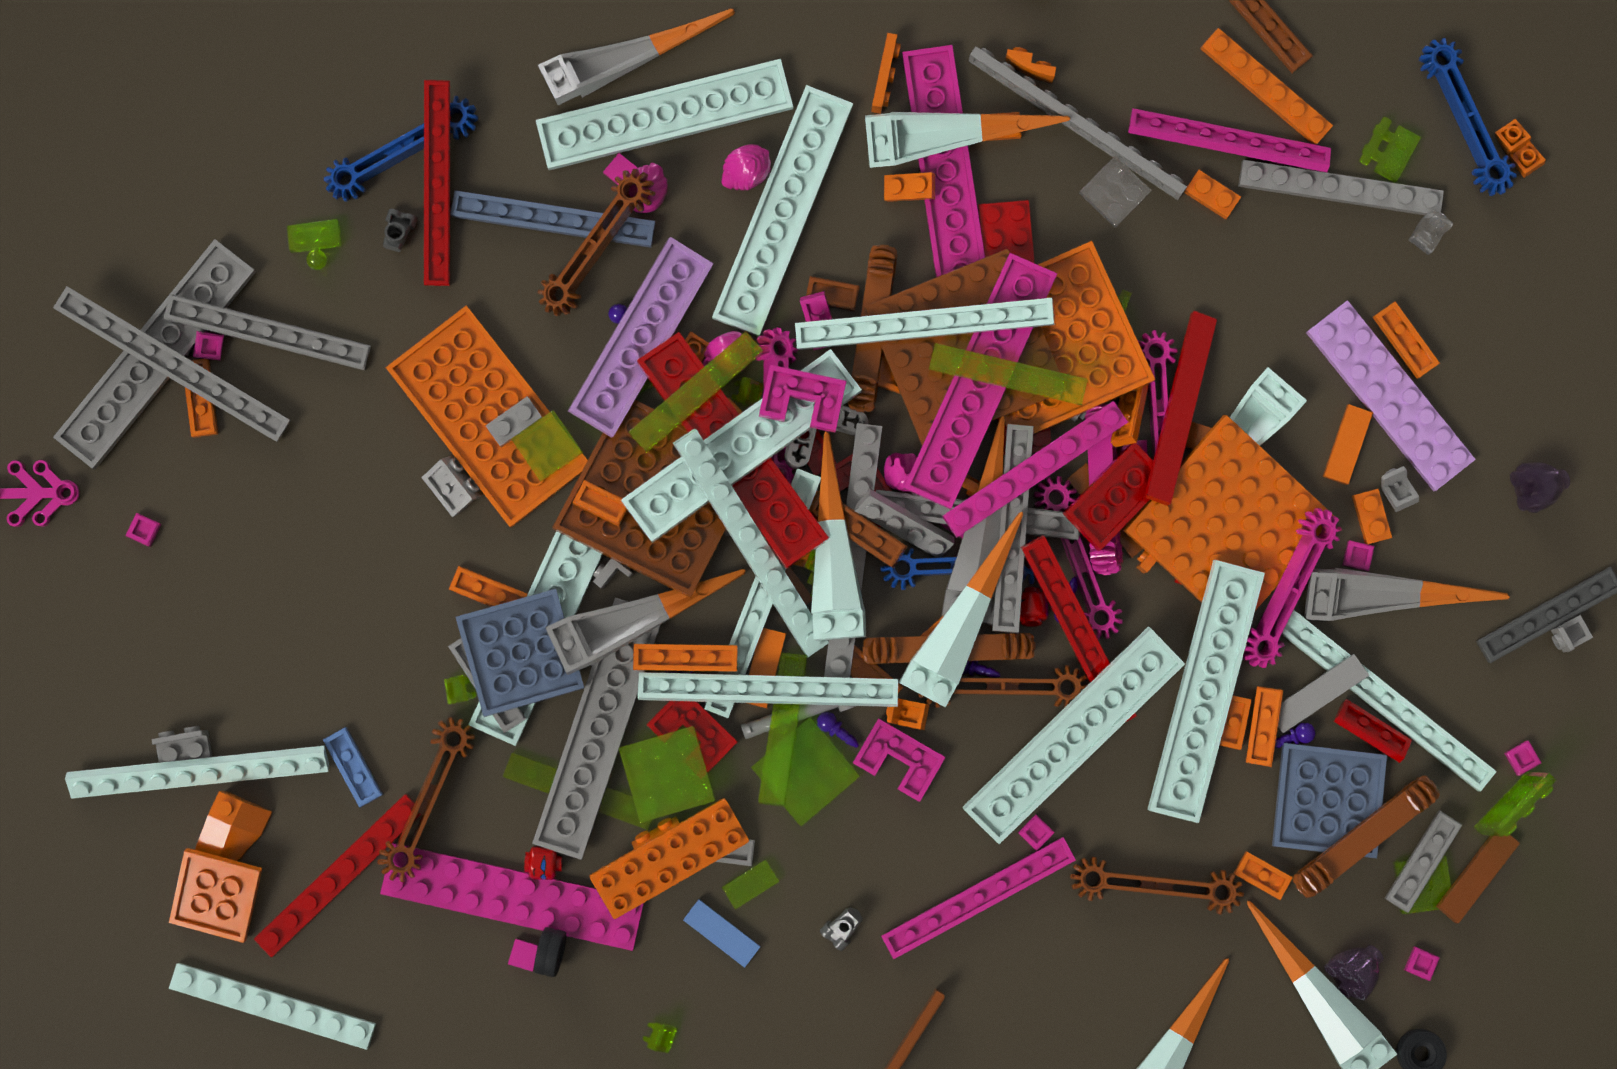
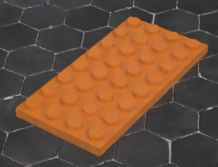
M467 305L385 367L510 528L578 477L588 461ZM528 396L543 419L501 448L486 425Z

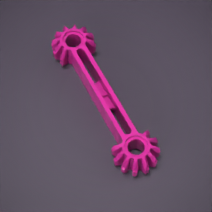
M778 327L773 330H765L763 336H759L756 339L759 345L753 349L760 354L756 360L764 361L763 394L770 365L789 368V363H793L796 360L793 354L799 350L793 347L796 339H789L790 331L782 332L781 328ZM774 344L778 347V355L774 351ZM785 447L773 455L771 459L791 485L795 474H792L794 469L785 462Z
M1156 330L1151 332V338L1148 334L1144 333L1142 335L1143 341L1138 340L1154 378V367H1157L1159 372L1160 400L1156 399L1155 381L1148 386L1152 460H1154L1159 440L1158 431H1161L1168 405L1166 362L1174 364L1176 359L1171 355L1178 352L1177 348L1169 347L1175 342L1174 339L1166 342L1164 339L1167 333L1163 332L1160 338H1158ZM1152 346L1158 347L1162 353L1161 357H1152L1149 353V348Z
M1108 404L1098 405L1086 411L1085 420ZM1112 434L1088 449L1089 486L1117 458V447L1110 443ZM1120 531L1100 551H1097L1091 543L1089 544L1090 562L1092 563V569L1097 574L1111 575L1121 570V564L1123 563L1122 555L1124 553L1122 552Z
M1057 476L1055 484L1051 477L1046 478L1047 486L1043 483L1038 484V488L1042 492H1035L1034 497L1042 500L1034 505L1035 507L1043 505L1045 507L1043 510L1064 512L1069 507L1068 504H1072L1076 500L1071 498L1070 495L1075 494L1077 491L1076 489L1069 491L1066 489L1071 484L1069 480L1064 485H1061L1062 479L1060 476ZM1054 491L1060 493L1062 496L1061 504H1052L1049 500V494ZM1080 535L1079 540H1074L1073 544H1070L1069 539L1061 538L1088 613L1084 612L1093 631H1095L1097 639H1100L1101 631L1105 639H1109V630L1115 634L1119 631L1113 624H1122V619L1115 618V615L1122 613L1121 609L1112 610L1116 604L1114 600L1108 606L1105 604ZM1083 572L1087 574L1097 601L1096 606L1093 605L1082 576ZM1097 611H1102L1106 614L1107 622L1104 625H1098L1095 622L1094 615Z
M1314 508L1313 513L1305 512L1306 520H1298L1302 524V528L1297 529L1296 532L1302 535L1256 630L1251 627L1243 659L1249 660V664L1254 667L1259 665L1261 668H1266L1267 663L1276 664L1275 656H1282L1278 649L1285 645L1278 640L1324 548L1331 549L1333 548L1332 541L1340 540L1336 536V532L1342 530L1340 526H1336L1339 519L1336 516H1332V512L1329 510L1322 511L1320 508ZM1319 525H1322V532L1317 536L1316 529ZM1265 641L1264 648L1258 651L1260 642Z

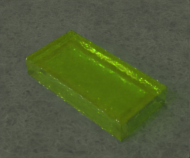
M765 859L724 885L722 889L733 907L737 909L777 884L779 880Z

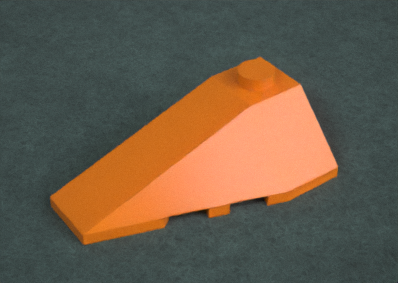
M219 791L207 816L195 850L238 861L252 844L262 836L272 811L228 791Z

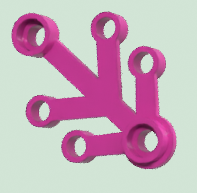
M17 460L11 461L7 466V470L11 475L16 476L27 488H0V499H26L15 511L7 515V523L13 527L22 526L25 521L24 517L43 498H53L42 511H37L32 516V521L35 525L45 527L50 522V516L61 505L69 506L74 504L80 494L79 488L74 482L70 480L61 481L51 471L50 464L44 460L36 461L33 465V471L37 475L43 476L53 488H43L25 470V465ZM15 464L20 466V470L17 473L13 472ZM40 464H44L46 467L45 471L40 473L38 467ZM69 488L71 494L65 498L63 492ZM41 514L45 516L43 523H39L37 520ZM14 515L19 516V521L16 524L12 522Z

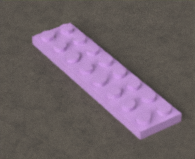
M672 237L668 238L568 412L609 437H614L648 378L637 364V360L673 335L713 265L712 262Z
M1348 300L1306 332L1368 411L1373 412L1372 416L1433 492L1476 460Z

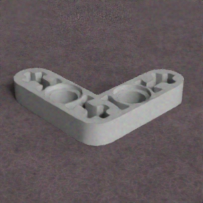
M841 406L836 431L855 435L854 423L849 421L856 417L857 423L868 424V418L863 412H856V410H851L849 407ZM844 419L849 420L843 423V425L841 424ZM815 428L808 430V438L802 439L798 437L786 446L784 459L789 467L797 469L808 463L816 434ZM799 445H806L800 448L799 456L802 459L796 462L792 454L798 450Z

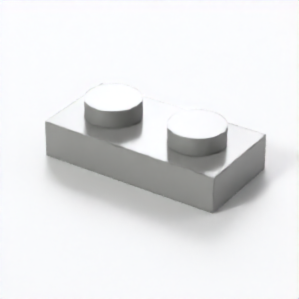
M527 396L488 423L486 427L502 448L543 419V417Z

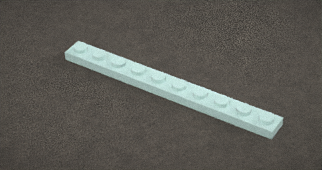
M1053 298L801 322L795 323L797 349L801 350L1055 325Z
M697 429L691 430L673 442V445L804 654L809 657L828 644V640H814L812 614Z
M797 468L791 486L809 510L821 477ZM776 556V558H777V560L779 561V563L781 564L782 568L784 569V571H786V568H785L784 565L781 563V561L779 560V558ZM756 576L729 644L738 646L737 672H718V674L745 675L773 604ZM707 702L704 709L729 718L734 703Z
M1293 610L1281 635L1328 671L1351 656ZM1363 665L1369 676L1354 685L1350 690L1475 790L1481 792L1497 771Z
M639 672L638 700L898 707V679Z
M325 746L74 771L66 773L65 781L72 799L329 772V762Z

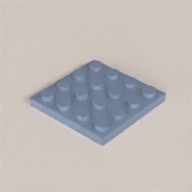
M556 589L456 617L484 717L584 689L579 670L569 675L566 674L545 628L564 619Z
M1283 743L1272 846L1324 852L1379 809L1383 803L1387 755ZM1378 846L1364 857L1377 858Z

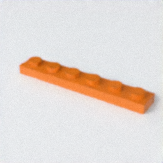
M1219 28L1202 45L1201 50L1311 144L1317 145L1333 127L1329 121Z

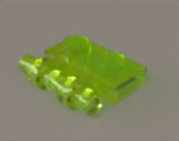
M1383 117L1381 122L1375 125L1370 142L1363 147V154L1359 162L1368 166L1371 159L1377 161L1378 163L1373 171L1396 183L1421 137L1400 125L1394 133L1390 132L1388 128L1392 121L1389 118ZM1382 140L1388 142L1383 153L1377 149Z

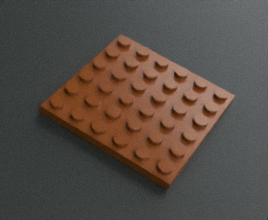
M1008 249L867 305L865 306L868 316L987 304L1010 252ZM1041 326L1033 327L991 422L1067 391ZM973 333L879 342L922 446Z
M634 400L614 437L611 438L602 433L552 528L691 598L726 531L724 524L710 502L653 543L628 510L618 527L573 504V500L584 480L624 498L681 457L673 442L687 434L682 424Z

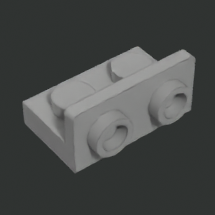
M454 455L441 459L421 477L452 517L460 514L470 503L484 495Z
M200 726L184 728V733L175 735L174 731L158 733L159 738L152 739V745H156L159 763L213 757L208 730H200Z

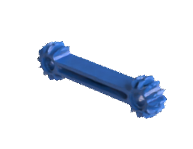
M1442 38L1440 43L1432 40L1430 46H1425L1422 49L1424 55L1419 57V61L1424 63V65L1420 68V71L1428 70L1427 79L1435 75L1478 166L1477 169L1472 171V175L1478 177L1473 181V184H1481L1480 192L1482 193L1488 189L1489 196L1495 195L1496 191L1502 195L1506 192V188L1510 189L1514 185L1511 180L1515 179L1517 174L1510 170L1515 167V164H1507L1509 159L1507 155L1500 159L1457 66H1461L1464 62L1463 59L1458 57L1462 50L1453 49L1456 45L1455 42L1447 45L1446 38ZM1436 56H1442L1446 60V65L1439 64ZM1489 170H1496L1499 174V179L1492 178Z
M454 96L453 102H450V119L455 113L463 114L461 121L457 123L450 121V134L453 133L455 140H459L460 133H463L464 137L468 138L467 129L475 131L476 127L472 122L478 121V116L473 114L476 111L475 106H469L467 98L460 102L458 96ZM424 123L350 164L348 158L343 159L342 165L337 160H334L333 163L336 167L334 169L327 167L326 169L331 174L324 177V181L329 183L326 190L329 193L333 192L335 199H339L342 196L345 202H348L350 195L355 200L358 199L356 192L359 190L364 193L366 190L361 185L362 183L424 149ZM344 175H351L352 179L349 184H340V180Z
M910 548L907 555L903 553L898 561L906 562L909 565L910 571L908 574L899 575L895 567L883 566L880 568L881 572H890V574L883 578L885 582L893 578L894 581L891 587L895 588L899 581L901 582V590H905V581H908L912 588L916 586L912 576L951 575L956 557L912 559L911 555L914 549ZM950 563L951 565L950 569H916V565ZM1024 565L1023 581L1028 576L1029 584H1033L1035 581L1032 569H1028Z

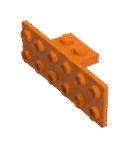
M725 798L681 823L677 817L672 819L669 817L660 821L655 829L649 832L647 830L643 831L635 837V840L631 842L634 850L590 874V880L613 919L619 918L749 842L748 837Z

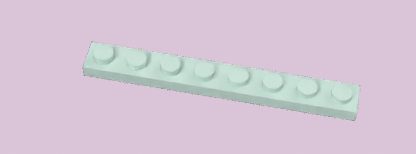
M182 963L176 964L169 989L366 1050L369 1049L376 1023Z

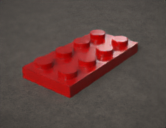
M1137 443L1130 444L1063 512V515L1097 551L1102 550L1150 500L1144 498L1153 460Z

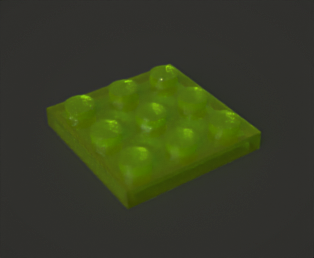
M808 718L751 767L800 826L805 824L860 777L811 718Z
M694 726L619 747L640 823L716 801Z
M1526 772L1474 828L1481 835L1509 836L1517 828L1515 823L1522 816L1525 818L1535 809L1534 803L1540 797L1544 799L1554 789L1552 785L1557 780L1550 773Z

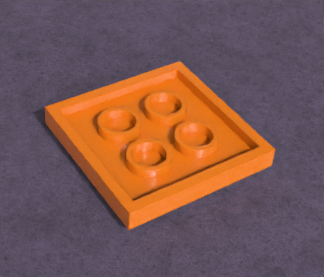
M187 848L183 854L169 923L244 943L248 936L262 868Z

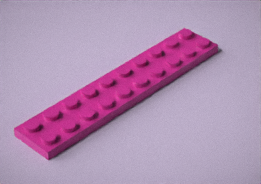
M947 45L902 52L911 112L963 113L953 46ZM968 145L919 158L920 173H935V199L924 200L935 275L939 277L985 258Z
M1009 253L987 304L1047 298L1057 273ZM1033 327L973 333L905 483V490L950 510L952 509Z
M419 848L414 849L413 855H422L423 859L414 860L415 864L421 866L420 870L411 868L415 875L414 878H410L405 872V881L400 882L399 873H397L394 881H391L389 876L392 870L384 875L380 892L382 895L542 931L545 927L554 928L555 930L565 931L566 936L631 951L634 950L644 906L643 903L619 918L613 919L596 888L557 879H531L529 873ZM398 852L394 855L393 862L395 866L402 867L406 864L407 857L403 852Z

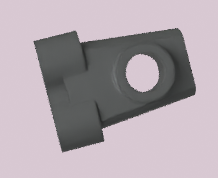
M389 209L385 219L388 225L384 230L383 247L401 252L410 230L415 229L418 218L409 213Z
M852 907L846 908L834 921H827L820 929V933L824 938L829 939L836 949L843 951L850 944V937L863 921V918L857 909Z

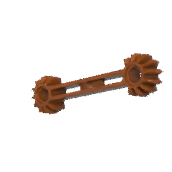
M633 169L630 174L629 171L624 170L622 173L623 179L620 177L615 178L619 185L618 187L612 186L611 190L618 192V194L557 278L555 274H549V281H541L545 288L537 292L544 296L539 300V303L542 305L546 304V312L550 313L553 311L555 316H560L562 312L565 315H569L570 307L574 309L578 307L574 300L581 299L582 297L580 294H575L576 289L636 207L638 211L642 212L644 211L643 203L649 206L652 204L648 196H655V191L649 190L654 185V182L651 180L647 181V173L643 172L640 174L639 170ZM636 184L638 188L637 195L631 198L629 189L632 185ZM561 287L564 292L563 298L560 301H558L556 299L555 293L557 289Z
M875 245L871 248L861 317L868 316L865 306L892 295L897 265V251L894 247ZM879 342L856 345L852 378L862 391L848 401L849 408L856 410V412H871L875 408L883 355Z
M1030 633L977 635L968 661L1031 659L1034 657V650H1036L1034 635ZM928 636L866 638L863 641L864 647H862L864 662L868 664L909 663Z
M1066 665L1064 666V675L1059 668L1054 669L1058 677L1057 679L961 678L959 683H985L987 688L985 690H954L953 694L1055 695L1057 699L1054 706L1058 707L1062 700H1064L1065 708L1070 703V700L1072 701L1087 686H1081L1080 684L1087 677L1083 675L1077 678L1076 676L1080 670L1075 668L1072 674H1070V667ZM1064 680H1068L1073 684V691L1069 695L1063 694L1060 690V685ZM1020 683L1051 684L1053 689L1051 691L1019 690L1018 685ZM927 699L925 704L930 705L932 700ZM935 702V707L939 708L940 704Z
M449 717L447 720L448 727L443 721H440L438 725L442 731L438 729L432 730V733L439 736V738L430 740V743H439L440 747L396 847L390 841L385 843L389 852L382 849L379 850V854L386 856V859H380L377 863L379 865L387 864L381 870L383 875L392 870L389 876L391 881H394L397 873H399L400 882H404L405 872L410 878H414L415 875L411 868L421 869L419 864L414 863V860L423 859L422 855H413L417 842L457 751L465 758L467 753L463 748L472 750L474 747L472 744L467 743V740L475 739V735H466V732L472 727L467 725L462 729L461 726L464 720L461 718L454 726L453 717ZM450 732H454L459 736V743L455 747L449 746L446 742V736ZM446 751L448 758L436 785H433L431 781L443 753ZM420 813L422 815L410 845L406 848L404 845L416 815ZM398 852H403L407 857V862L402 867L395 866L393 862V857Z
M1421 776L1411 781L1398 794L1327 850L1298 870L1293 877L1297 890L1306 898H1309L1327 888L1336 878L1407 822L1435 803L1440 795L1435 783L1427 776Z
M1092 856L1090 865L1086 858L1081 859L1083 868L1074 864L1073 868L1079 871L1078 875L1070 874L1071 879L1078 880V882L1071 885L1072 889L1082 887L1078 892V896L1081 898L1088 891L1087 898L1089 901H1093L1094 892L1098 899H1103L1101 892L1103 888L1210 900L1207 910L1212 911L1216 907L1217 914L1221 915L1224 907L1228 913H1232L1231 903L1239 907L1241 903L1235 898L1236 896H1244L1243 892L1236 891L1237 888L1242 886V882L1233 883L1236 875L1231 873L1226 878L1225 870H1220L1219 878L1214 871L1210 872L1211 882L1105 872L1103 868L1107 862L1102 860L1097 865V857ZM1091 871H1095L1099 876L1097 884L1089 886L1086 883V875ZM1107 878L1140 880L1141 885L1135 887L1107 884ZM1174 884L1206 887V892L1202 894L1174 891L1172 887ZM1220 885H1224L1227 888V895L1223 899H1218L1215 895V890Z

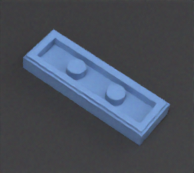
M347 727L323 739L359 808L383 795Z
M698 899L683 919V921L744 968L761 947L700 899Z

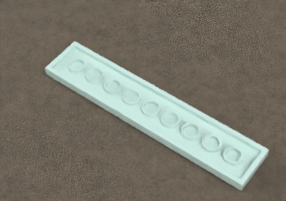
M781 59L538 119L536 124L546 164L550 171L792 110L793 104Z
M806 85L712 319L757 337L761 335L852 110L853 103Z
M831 349L801 370L803 372L845 380L846 386L841 406L862 391ZM790 397L785 422L759 417L761 399L704 440L705 444L731 486L811 429L810 423L815 402ZM680 457L621 499V502L653 543L706 505L709 500L682 457Z
M556 531L527 597L556 589L564 618L576 615L603 554ZM478 702L468 725L517 746L536 703L519 707L526 720L506 733L502 731L493 715L483 716L480 702Z
M1213 560L1150 797L1149 811L1196 823L1200 821L1265 573Z
M1148 626L963 806V809L1000 844L1175 675L1185 663Z

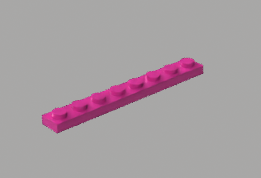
M1132 108L1128 133L1326 173L1330 166L1331 148L1134 108Z
M1111 402L942 516L957 538L1127 424L1128 421L1115 402Z
M1061 837L886 932L881 937L892 958L895 959L1076 861L1064 837Z

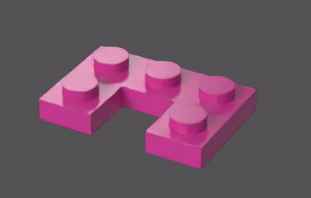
M770 365L759 417L785 422L789 399L792 397L815 402L810 428L835 433L846 381Z
M878 718L854 759L853 764L875 776L887 754L910 766L897 789L920 802L945 757Z

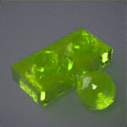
M337 219L287 226L290 252L310 250L306 257V262L311 269L320 270L325 267L327 257L321 249L342 246L340 226Z

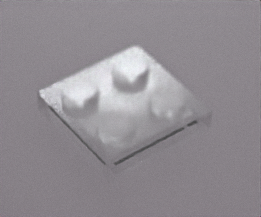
M1114 156L1080 190L1079 194L1116 228L1152 190L1120 159Z

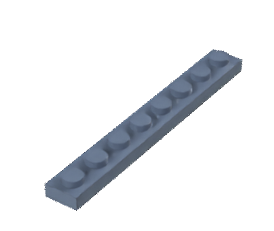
M456 190L454 191L451 217L584 238L589 235L604 214ZM628 217L611 242L652 248L656 223L651 220Z

